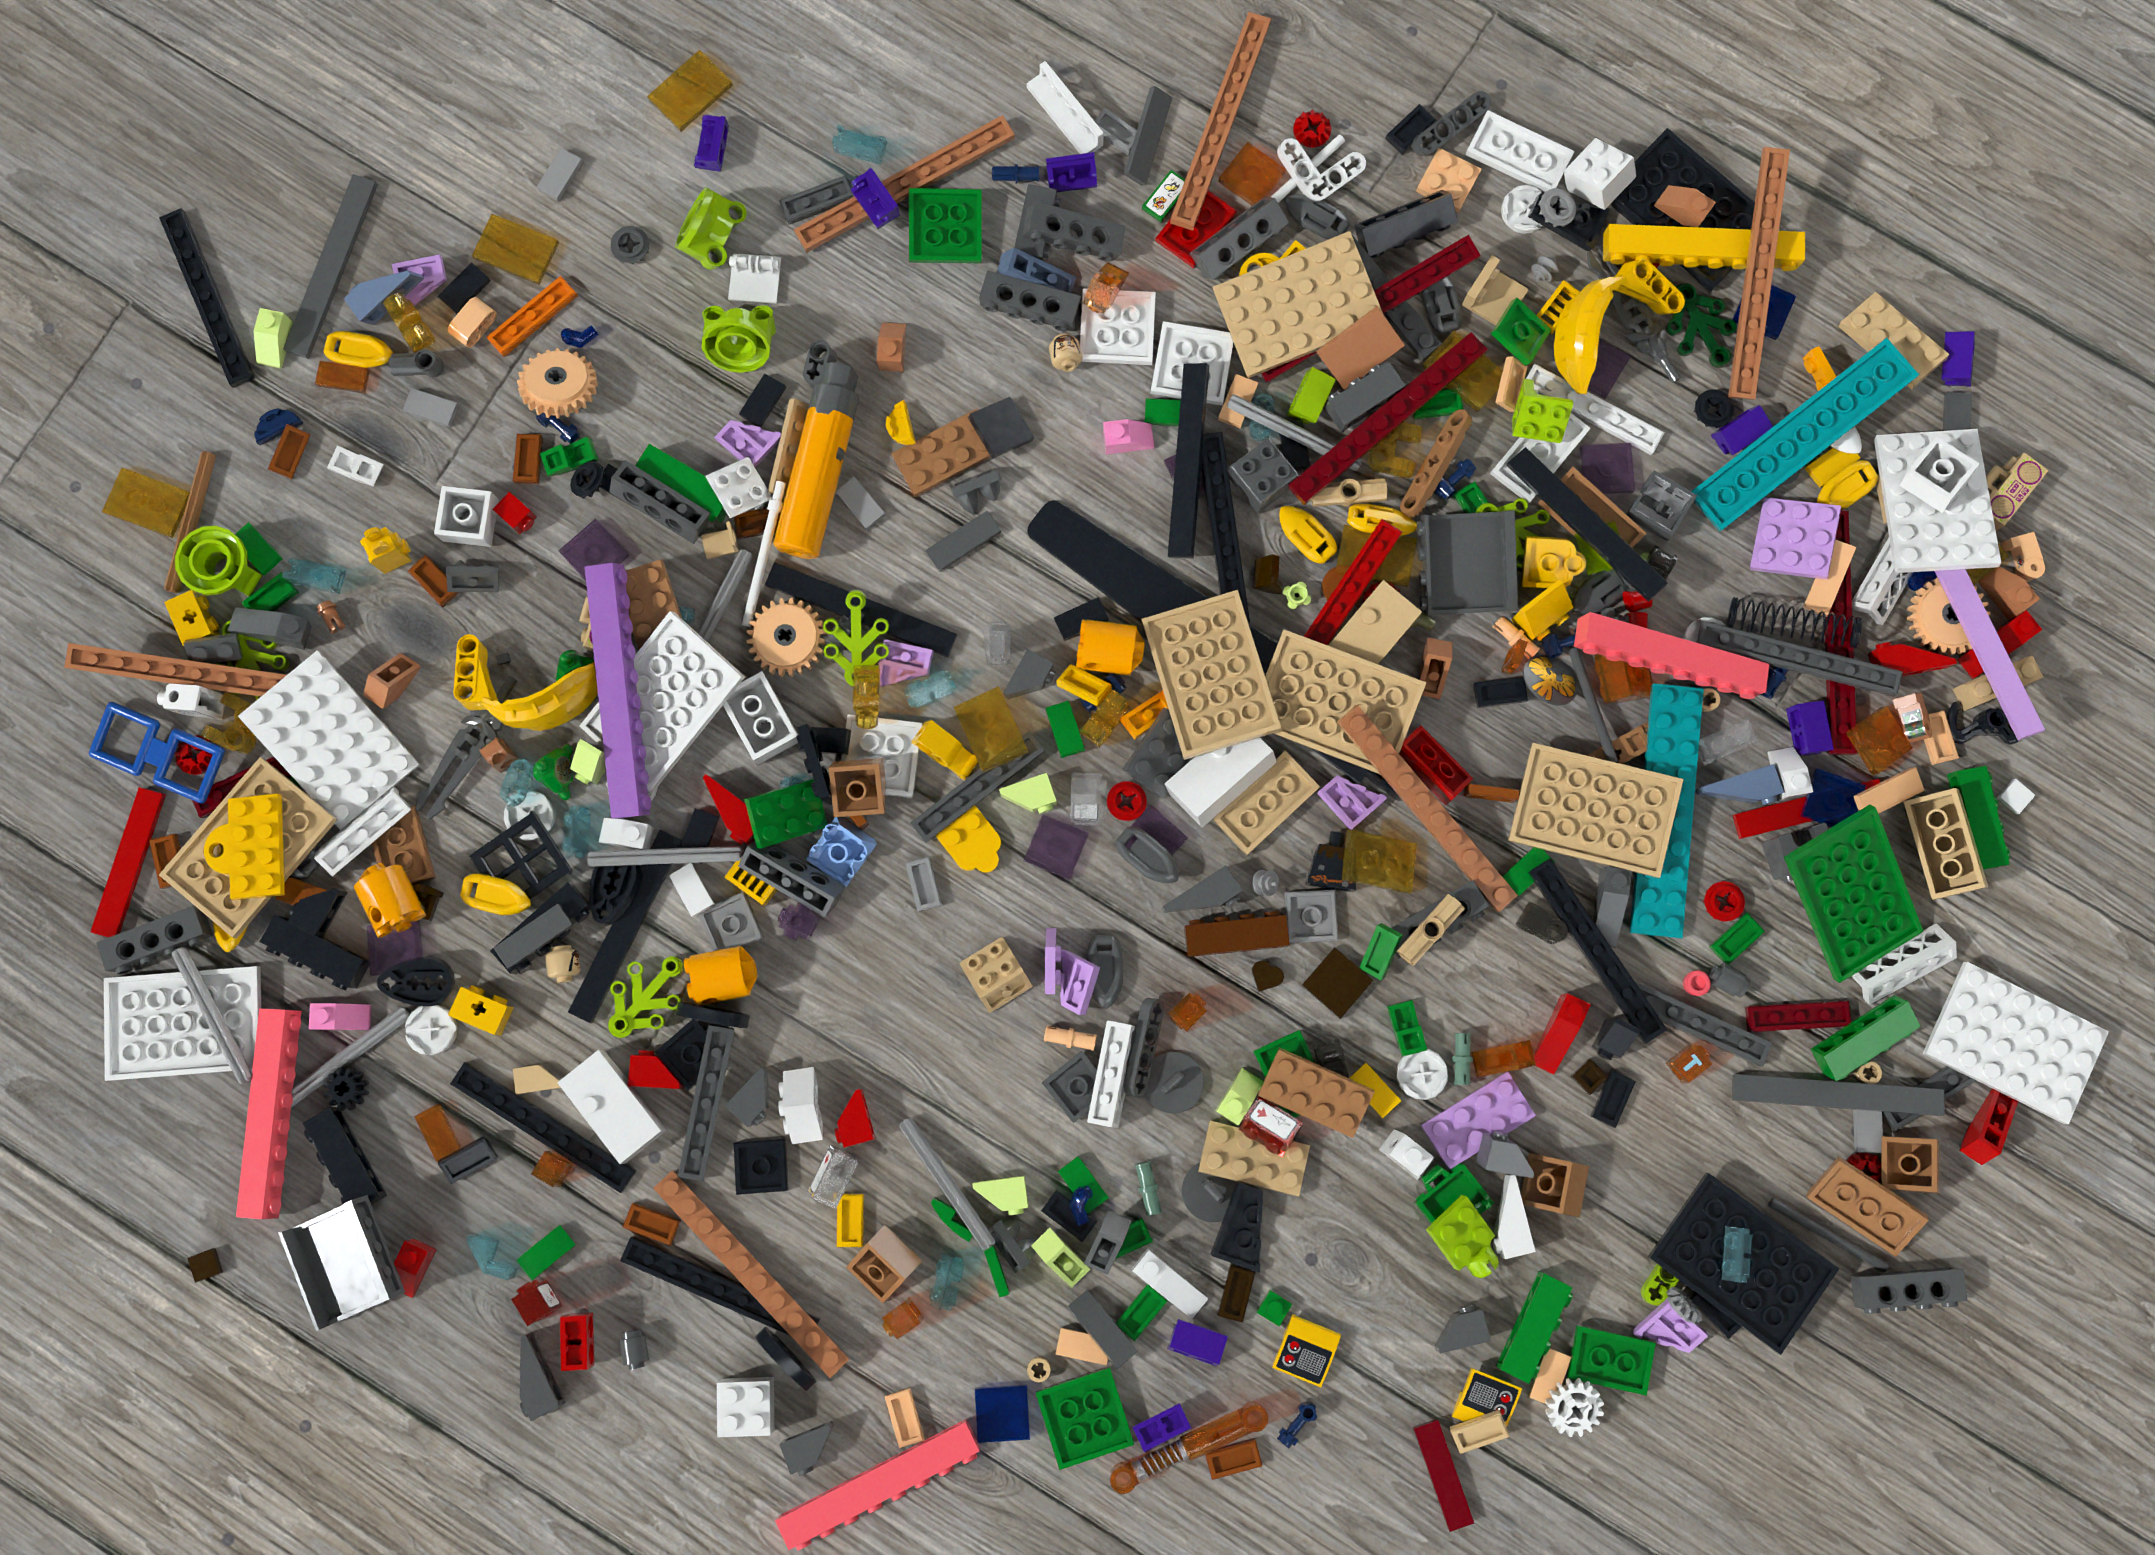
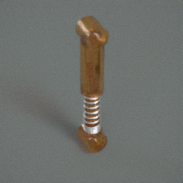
M1248 1402L1242 1408L1180 1436V1441H1176V1445L1172 1446L1170 1444L1167 1449L1163 1447L1161 1452L1157 1450L1154 1455L1150 1453V1457H1143L1141 1461L1117 1463L1110 1471L1111 1487L1119 1494H1127L1136 1485L1140 1484V1481L1146 1479V1477L1149 1478L1150 1474L1156 1475L1158 1470L1162 1472L1165 1467L1169 1469V1465L1173 1464L1175 1466L1178 1461L1182 1463V1459L1184 1461L1187 1459L1193 1461L1252 1432L1262 1431L1268 1424V1414L1260 1403ZM1253 1410L1261 1412V1418L1256 1423H1251L1247 1420L1249 1412ZM1120 1472L1128 1473L1130 1475L1129 1482L1119 1484L1116 1481L1117 1474Z

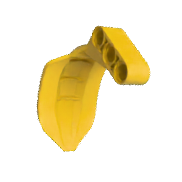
M1641 259L1624 263L1615 277L1592 281L1576 297L1565 304L1555 331L1554 358L1558 371L1577 394H1587L1588 385L1595 371L1600 327L1604 313L1613 298V290L1647 304L1658 315L1678 313L1683 309L1685 305L1683 294L1650 261Z
M471 634L464 635L457 643L454 697L468 710H488L504 725L514 728H528L534 731L553 729L580 715L590 706L598 694L595 662L569 672L542 691L528 697L506 700L501 704L498 701L487 668V648L476 636Z

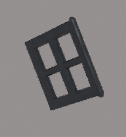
M533 810L526 817L469 855L480 874L504 879L519 869L530 886L524 891L529 899H532L565 875L572 874V868ZM532 826L543 844L523 856L512 838ZM504 845L514 864L495 876L484 858ZM547 849L558 868L541 880H538L528 862Z

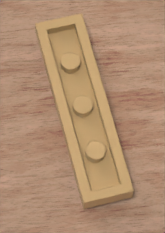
M795 398L789 399L768 488V493L773 494L776 481L786 483L783 499L786 496L809 404Z

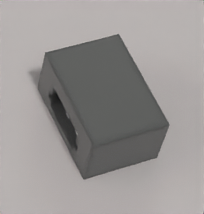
M509 653L496 656L498 665L511 662Z

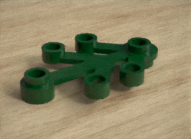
M1689 283L1677 285L1676 288L1681 293L1686 294L1687 299H1685L1683 309L1678 313H1673L1672 319L1666 325V332L1671 336L1677 335L1682 329L1681 320L1685 309L1690 316L1684 339L1677 347L1678 354L1684 357L1690 355L1694 349L1693 341L1698 330L1710 352V364L1716 368L1724 367L1731 359V352L1724 346H1718L1708 326L1719 329L1724 336H1731L1735 332L1737 325L1733 320H1723L1702 313L1696 306L1706 307L1712 315L1716 316L1725 309L1724 301L1697 294L1695 287ZM1713 304L1719 305L1720 310L1714 309ZM1675 324L1678 330H1673L1670 325ZM1725 325L1731 326L1732 331L1726 330ZM1682 345L1688 346L1689 351H1684ZM1715 356H1720L1722 362H1718Z

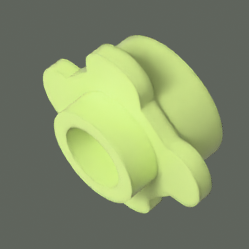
M1298 582L1291 587L1286 586L1283 589V594L1288 599L1287 606L1290 609H1296L1299 605H1308L1311 602V597L1306 589L1307 585L1304 582Z

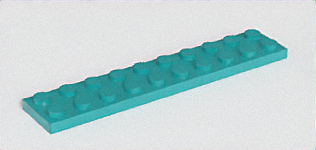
M1885 338L1691 492L1697 495L1694 503L1717 530L1721 532L1916 379L1919 373L1889 339Z
M1651 684L1644 770L1681 778L1683 783L1660 878L1635 873L1630 922V933L1683 939L1704 691L1702 688Z

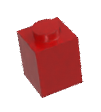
M510 492L492 509L519 535L523 531H528L537 518L530 509Z

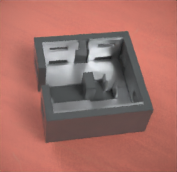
M1654 470L1639 491L1643 495H1638L1626 515L1635 523L1668 541L1676 532L1697 495Z

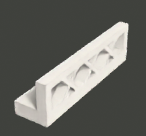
M1044 61L1039 65L1040 74L1027 83V89L1080 154L1097 151L1103 146V131L1047 62Z
M1890 538L1886 541L1852 599L1853 610L1869 613L1876 624L1883 625L1913 574V572L1895 573ZM1894 582V588L1891 592V585ZM1882 603V609L1880 612H1878L1877 609Z
M393 786L345 828L316 850L314 859L331 876L335 875L411 810V807L399 796V790Z
M1936 923L1851 977L1862 987L1863 999L1870 1005L1956 959V941ZM1933 934H1937L1942 939L1937 943L1926 942V938ZM1909 947L1920 948V951L1914 955L1904 954V950ZM1887 959L1898 960V963L1894 966L1882 965V962ZM1866 970L1876 971L1875 976L1867 980L1860 973Z
M1107 1020L1087 1120L1088 1123L1119 1128L1125 1098L1123 1085L1136 1026Z

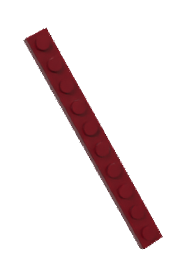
M1469 234L1375 289L1374 292L1383 314L1480 258L1481 255ZM1315 351L1260 374L1265 382L1268 383L1316 355L1317 352Z
M1470 332L1288 485V489L1305 506L1481 358L1488 349Z
M1841 510L1835 540L1850 545L1849 510ZM1851 563L1848 566L1829 614L1832 612L1835 614L1836 622L1841 614L1845 615L1846 623L1852 616ZM1831 615L1825 630V652L1854 659V648L1850 647L1853 619H1851L1848 625L1844 645L1841 647L1844 626L1843 616L1838 623L1834 642L1831 645L1833 633V615ZM1826 680L1827 719L1834 749L1829 751V755H1856L1855 687Z

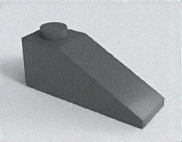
M235 607L228 632L305 650L312 627L307 618L282 612Z
M1225 865L1162 906L1161 909L1164 913L1220 907L1223 904L1229 907L1240 900L1238 895L1243 890Z
M1607 866L1599 871L1593 921L1611 948H1616L1629 898L1632 871Z
M533 1332L521 1337L520 1408L524 1416L529 1417L530 1421L566 1403Z

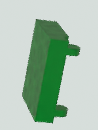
M1460 1163L1453 1167L1451 1172H1447L1439 1165H1435L1424 1174L1421 1179L1426 1192H1422L1414 1201V1204L1430 1224L1461 1195L1468 1197L1479 1214H1482L1494 1204L1466 1166ZM1442 1174L1444 1177L1431 1187L1430 1183Z

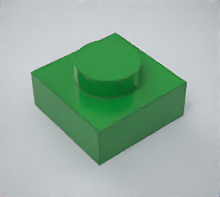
M1269 1289L1256 1313L1280 1327L1292 1303Z

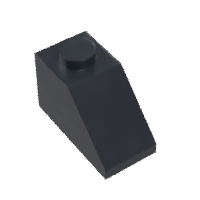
M333 888L300 899L291 908L289 913L291 917L288 923L313 936L324 937L348 892Z
M1619 1018L1605 1019L1592 1047L1598 1050L1597 1054L1607 1060L1611 1061L1612 1058H1621L1641 1030Z

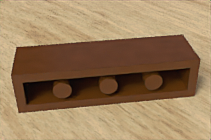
M1279 911L1264 913L1265 917L1255 918L1254 914L1239 915L1240 920L1229 921V916L1214 918L1213 923H1204V919L1190 920L1189 925L1184 926L1187 957L1288 947L1290 943L1286 915H1280Z

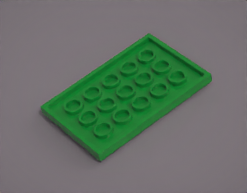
M1869 804L1784 856L1832 977L1838 983H1841L1923 932L1876 807Z

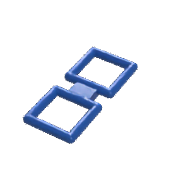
M109 702L90 747L89 756L134 776L141 775L146 762L157 766L153 777L155 785L195 802L205 803L224 757L225 749L180 729H173L171 731L168 742L156 737L160 728L158 720L118 703ZM115 713L148 727L134 764L101 751ZM179 741L213 754L199 791L165 778Z

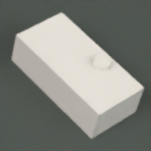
M1259 737L1195 756L1165 783L1169 795L1203 828L1277 761L1273 750Z
M597 1050L557 1082L619 1164L630 1161L667 1131L635 1088L628 1086V1079L605 1050Z

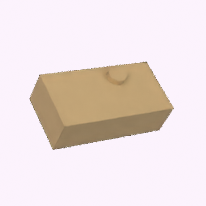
M1383 580L1328 646L1379 665L1418 619L1422 611Z
M1953 788L1903 801L1932 900L1988 888L1960 790Z

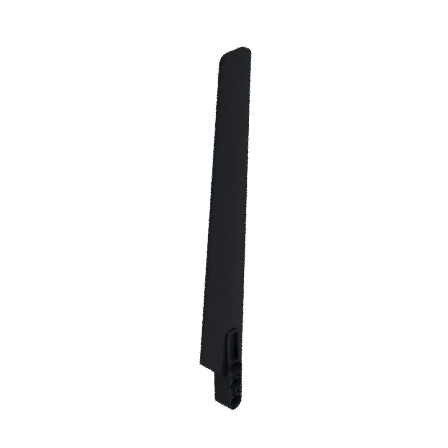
M1051 500L1047 502L1028 526L1027 533L1031 540L1141 622L1143 618L1209 599L1059 501ZM1249 624L1262 669L1266 676L1278 643ZM1312 749L1358 784L1366 777L1394 799L1403 801L1388 782L1378 776V773Z

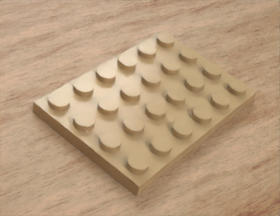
M1350 231L1212 287L1247 379L1317 351L1376 306L1382 312Z
M1238 590L1142 619L1184 760L1282 731Z
M1287 630L1282 632L1265 676L1282 730L1273 734L1378 774L1380 773L1339 726L1337 721L1355 705H1358L1399 753L1426 686L1424 681Z
M1532 743L1508 841L1660 878L1683 779Z
M262 757L254 763L159 874V876L233 938H238L272 896L231 900L230 876L214 871L205 860L204 845L207 837L217 827L228 824V799L277 793L282 795L284 882L338 820ZM219 844L214 848L213 854L216 858L223 854L224 847L222 844Z

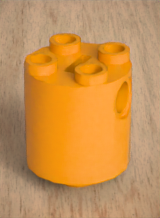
M1082 620L1076 668L1131 675L1143 660L1145 645L1137 630V626Z
M383 863L375 864L367 868L354 885V890L378 938L390 934L395 929L398 933L412 927L411 922L426 916L402 865L385 867Z
M742 946L691 955L689 958L684 959L685 972L690 975L691 983H687L688 995L699 1006L750 996L751 990L758 978L755 960Z

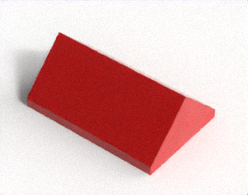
M1421 725L1404 740L1399 755L1445 806L1474 779Z

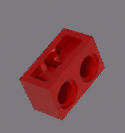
M593 1312L571 1313L560 1317L561 1371L587 1370L594 1366Z

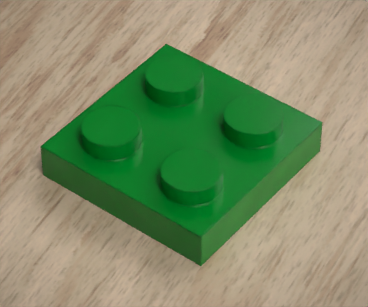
M1516 297L1504 311L1492 330L1491 335L1526 366L1532 362L1551 329Z

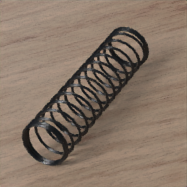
M1735 596L1732 598L1727 627L1733 628L1737 610L1742 601L1740 630H1742L1747 611L1752 602L1751 632L1753 631L1758 610L1762 604L1760 633H1763L1766 617L1772 605L1771 635L1773 634L1778 613L1782 607L1781 637L1783 636L1787 617L1792 609L1793 620L1790 638L1793 637L1795 625L1802 610L1801 640L1803 639L1808 618L1811 612H1813L1811 642L1814 638L1819 617L1823 613L1821 643H1823L1825 630L1831 615H1833V633L1830 644L1832 645L1834 642L1835 632L1842 616L1844 626L1841 647L1844 645L1845 634L1852 618L1854 623L1850 636V647L1855 649L1859 643L1863 623L1862 617L1857 616L1855 618V616H1851L1846 623L1845 615L1841 614L1836 622V616L1833 612L1829 614L1826 620L1823 610L1816 618L1815 611L1811 609L1805 619V609L1803 607L1799 609L1795 617V608L1793 606L1788 609L1785 615V607L1781 604L1775 614V605L1773 603L1769 604L1765 612V604L1761 601L1755 611L1753 599L1749 601L1745 609L1743 598L1740 600L1738 597L1735 598Z

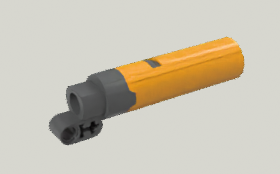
M816 340L810 345L803 369L804 380L810 385L813 392L773 542L774 547L780 552L803 559L819 557L859 403V396L854 393L859 376L851 366L836 363L837 355L835 351L824 340ZM823 352H827L824 357L819 358Z

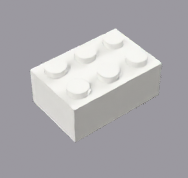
M762 671L741 682L723 704L750 756L757 765L798 743L796 738L798 733Z

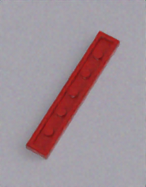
M1383 519L1380 520L1304 637L1328 646L1401 536V530Z
M1876 779L1734 814L1732 817L1738 837L1743 839L1857 811L1858 808L1853 796L1879 784L1880 780Z
M138 788L90 933L105 937L120 934L150 845L149 840L152 839L166 794Z

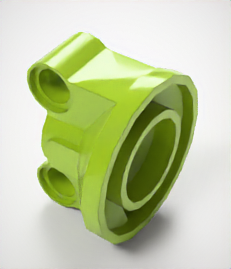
M705 187L696 198L683 222L675 242V248L700 261L706 269L715 270L723 265L727 259V252L723 246L732 227L745 220L747 215L745 206L741 202L730 201ZM729 209H733L737 212V220H734L730 217ZM710 251L717 254V263H714L710 260Z
M710 306L703 311L704 328L701 348L711 363L726 371L737 373L754 371L766 363L770 355L772 336L776 333L773 310L769 306H757L752 311L743 308H732L725 312L719 306Z
M204 526L190 532L179 544L175 555V569L180 580L192 591L204 595L222 594L235 588L250 596L263 576L247 566V551L242 540L230 530L219 526ZM222 559H227L225 568L216 575V564Z

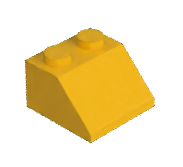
M1559 579L1521 608L1511 619L1518 629L1525 631L1524 635L1531 641L1535 638L1538 641L1542 640L1551 632L1548 629L1555 623L1560 626L1570 618L1567 613L1573 609V605L1562 580Z

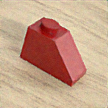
M639 1050L638 1055H630L628 1086L684 1089V1086L658 1056H654V1051Z
M863 1089L855 1090L837 1121L838 1128L834 1129L838 1144L842 1143L843 1148L876 1139Z
M416 1239L405 1240L394 1261L405 1290L403 1294L414 1298L437 1249Z

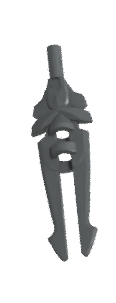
M1599 246L1598 251L1603 257V247ZM1588 251L1587 262L1589 270L1595 271L1599 279L1607 278L1593 253ZM1605 261L1615 276L1620 269L1616 264ZM1613 290L1611 303L1625 329L1634 332L1626 337L1631 342L1636 343L1635 348L1639 352L1648 354L1657 363H1660L1672 383L1678 381L1681 377L1668 358L1669 355L1666 347L1668 336L1666 331L1662 330L1663 325L1660 319L1654 324L1652 322L1654 314L1647 304L1628 295L1627 297L1630 301L1624 303L1617 291Z
M511 676L507 678L497 693L498 701L501 704L504 703L518 682ZM471 710V716H466L461 721L462 724L468 725L466 729H459L427 789L419 791L416 803V811L418 812L422 810L456 757L463 760L428 812V819L438 815L446 808L445 800L481 757L482 754L479 749L486 745L487 737L490 740L495 737L497 738L496 731L502 729L503 723L496 719L488 710Z

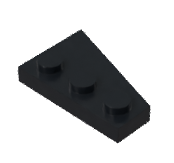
M1540 193L1536 197L1528 217L1582 249L1591 251L1595 246L1610 209L1606 208L1603 210L1590 207V204L1587 203L1576 204L1574 219L1564 227H1553L1552 223L1545 222L1546 218L1539 214L1541 208L1538 204L1543 195ZM1554 204L1552 206V208H1555V213L1557 215V213L1561 211V209L1557 208V204Z
M808 724L797 727L799 735L796 736L798 745L801 750H805L807 756L804 759V764L807 772L813 775L814 782L811 783L814 795L831 805L832 795L828 786L830 785L829 772H827L825 766L820 764L823 761V755L814 731Z
M1240 1181L1236 1182L1210 1253L1213 1257L1260 1273V1231L1263 1206V1191Z

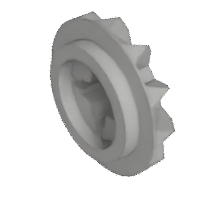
M1553 188L1541 196L1542 198L1538 204L1541 208L1539 214L1546 218L1545 222L1552 223L1553 227H1564L1574 219L1576 204L1568 192L1559 188ZM1554 204H1557V208L1561 209L1557 215L1555 208H1552Z
M1671 1287L1667 1291L1669 1304L1681 1318L1693 1324H1698L1702 1320V1314L1698 1310V1306L1681 1289Z

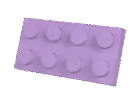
M1507 1071L1420 1126L1447 1169L1450 1170L1479 1152L1483 1132L1493 1134L1494 1131H1501L1508 1134L1536 1115Z

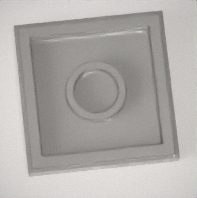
M1335 890L1284 893L1289 943L1339 940Z
M745 892L723 900L698 915L713 951L736 946L744 948L764 939Z

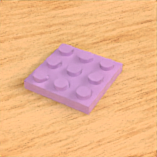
M1764 497L1750 570L1828 580L1841 506Z

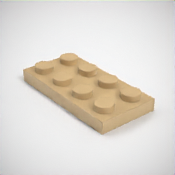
M1876 292L1839 324V328L1867 352L1885 338H1888L1919 373V376L1907 385L1911 390L1949 356L1943 348Z
M1286 750L1276 759L1277 762L1212 819L1246 856L1320 788Z
M1209 1121L1198 1172L1299 1197L1310 1145Z

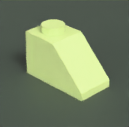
M259 309L254 327L256 361L258 364L282 369L286 351L283 348L294 323L283 312Z
M582 739L577 744L570 767L571 770L577 773L575 778L586 785L590 781L597 785L606 772L604 753Z
M1047 773L999 789L1002 798L1031 812L1047 813L1053 810L1054 805H1057Z
M1241 1068L1215 1111L1234 1124L1239 1125L1264 1081Z
M1025 1175L972 1183L975 1191L1001 1211H1008V1215L1024 1213L1023 1208L1029 1207Z
M1051 1228L1031 1245L1042 1260L1071 1287L1090 1270L1080 1257Z

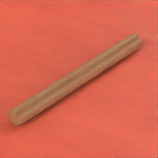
M202 451L199 457L164 589L168 592L178 593L181 588L182 581L175 569V555L181 541L190 532L197 529L216 456L211 452Z

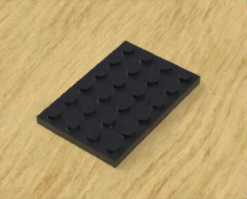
M1666 128L1634 162L1635 179L1610 204L1633 225L1685 227L1654 205L1668 185L1695 188L1716 202L1699 225V228L1748 230L1752 228L1755 202L1669 128ZM1679 264L1709 291H1712L1733 269L1732 266L1709 268L1708 265L1685 267L1683 264Z
M1705 1173L1648 1255L1650 1260L1779 1355L1788 1346L1839 1270L1837 1266L1710 1173Z

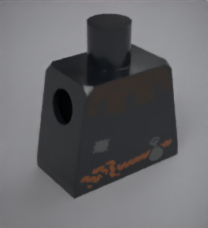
M1332 831L1330 832L1328 845L1319 844L1317 846L1305 885L1354 892L1356 890L1355 850L1343 847L1345 833Z

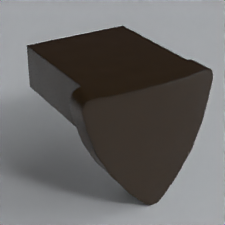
M1271 554L1255 559L1253 589L1271 594H1282V582L1279 580V556Z
M414 883L413 889L426 913V916L422 919L432 921L439 899L443 897L444 893L436 888Z

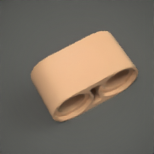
M473 297L448 326V333L470 348L479 341L493 324L497 313L479 298Z

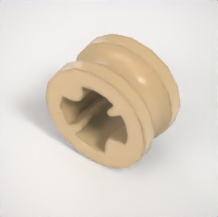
M1704 689L1703 698L1709 695L1711 697L1709 700H1713V703L1707 706L1702 703V712H1710L1720 704V696L1714 689Z
M1872 1061L1866 1065L1859 1066L1854 1071L1856 1079L1862 1084H1875L1882 1077L1880 1066ZM1871 1067L1872 1070L1870 1072H1873V1077L1865 1078L1866 1074H1863V1070Z
M1043 1357L1033 1358L1027 1368L1029 1378L1038 1383L1047 1380L1051 1371L1048 1360ZM1038 1362L1044 1364L1043 1369L1046 1371L1044 1375L1040 1373V1377L1035 1376V1370L1032 1369L1034 1364L1038 1366Z

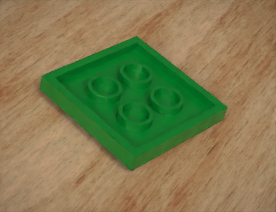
M909 188V263L982 264V189Z
M1110 1367L1035 1391L1059 1470L1134 1445Z

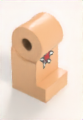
M2034 532L2013 537L2001 543L2004 552L2011 551L2016 565L2015 575L2025 579L2026 582H2030L2044 574L2045 564Z

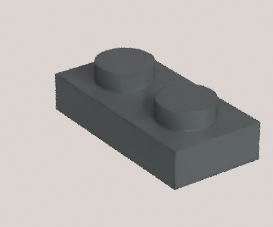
M237 633L185 640L183 643L189 661L212 664L239 660L243 657Z

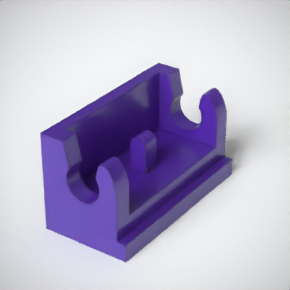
M703 115L699 146L694 160L695 168L721 172L729 132V125L725 116Z
M1094 152L1046 158L1049 188L1057 189V193L1097 187Z
M869 168L865 173L852 181L854 186L851 188L852 194L877 229L900 216L897 203L872 168Z
M1975 331L1945 332L1944 350L1949 354L1942 365L1941 380L1945 381V385L1971 387Z
M1757 405L1747 409L1712 433L1711 437L1716 441L1724 454L1730 452L1731 455H1734L1769 431L1773 425L1761 406Z
M1824 701L1799 703L1786 708L1793 746L1800 757L1834 750Z
M1178 1319L1167 1350L1218 1366L1220 1365L1228 1336Z
M1180 1403L1132 1427L1145 1453L1192 1430Z

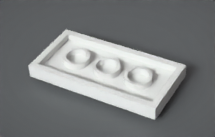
M1487 110L1465 155L1546 192L1557 187L1574 151Z
M1571 413L1561 443L1519 437L1490 474L1520 498L1525 499L1529 504L1536 494L1507 467V463L1526 447L1554 474L1587 434L1590 427Z

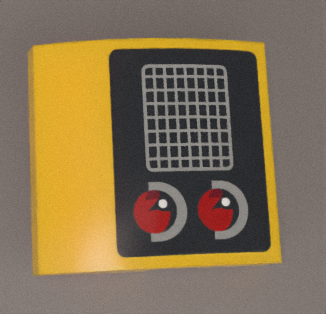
M1292 1314L1272 1368L1322 1387L1341 1334Z
M1471 1367L1464 1389L1459 1393L1452 1417L1465 1422L1500 1410L1507 1427L1522 1388Z

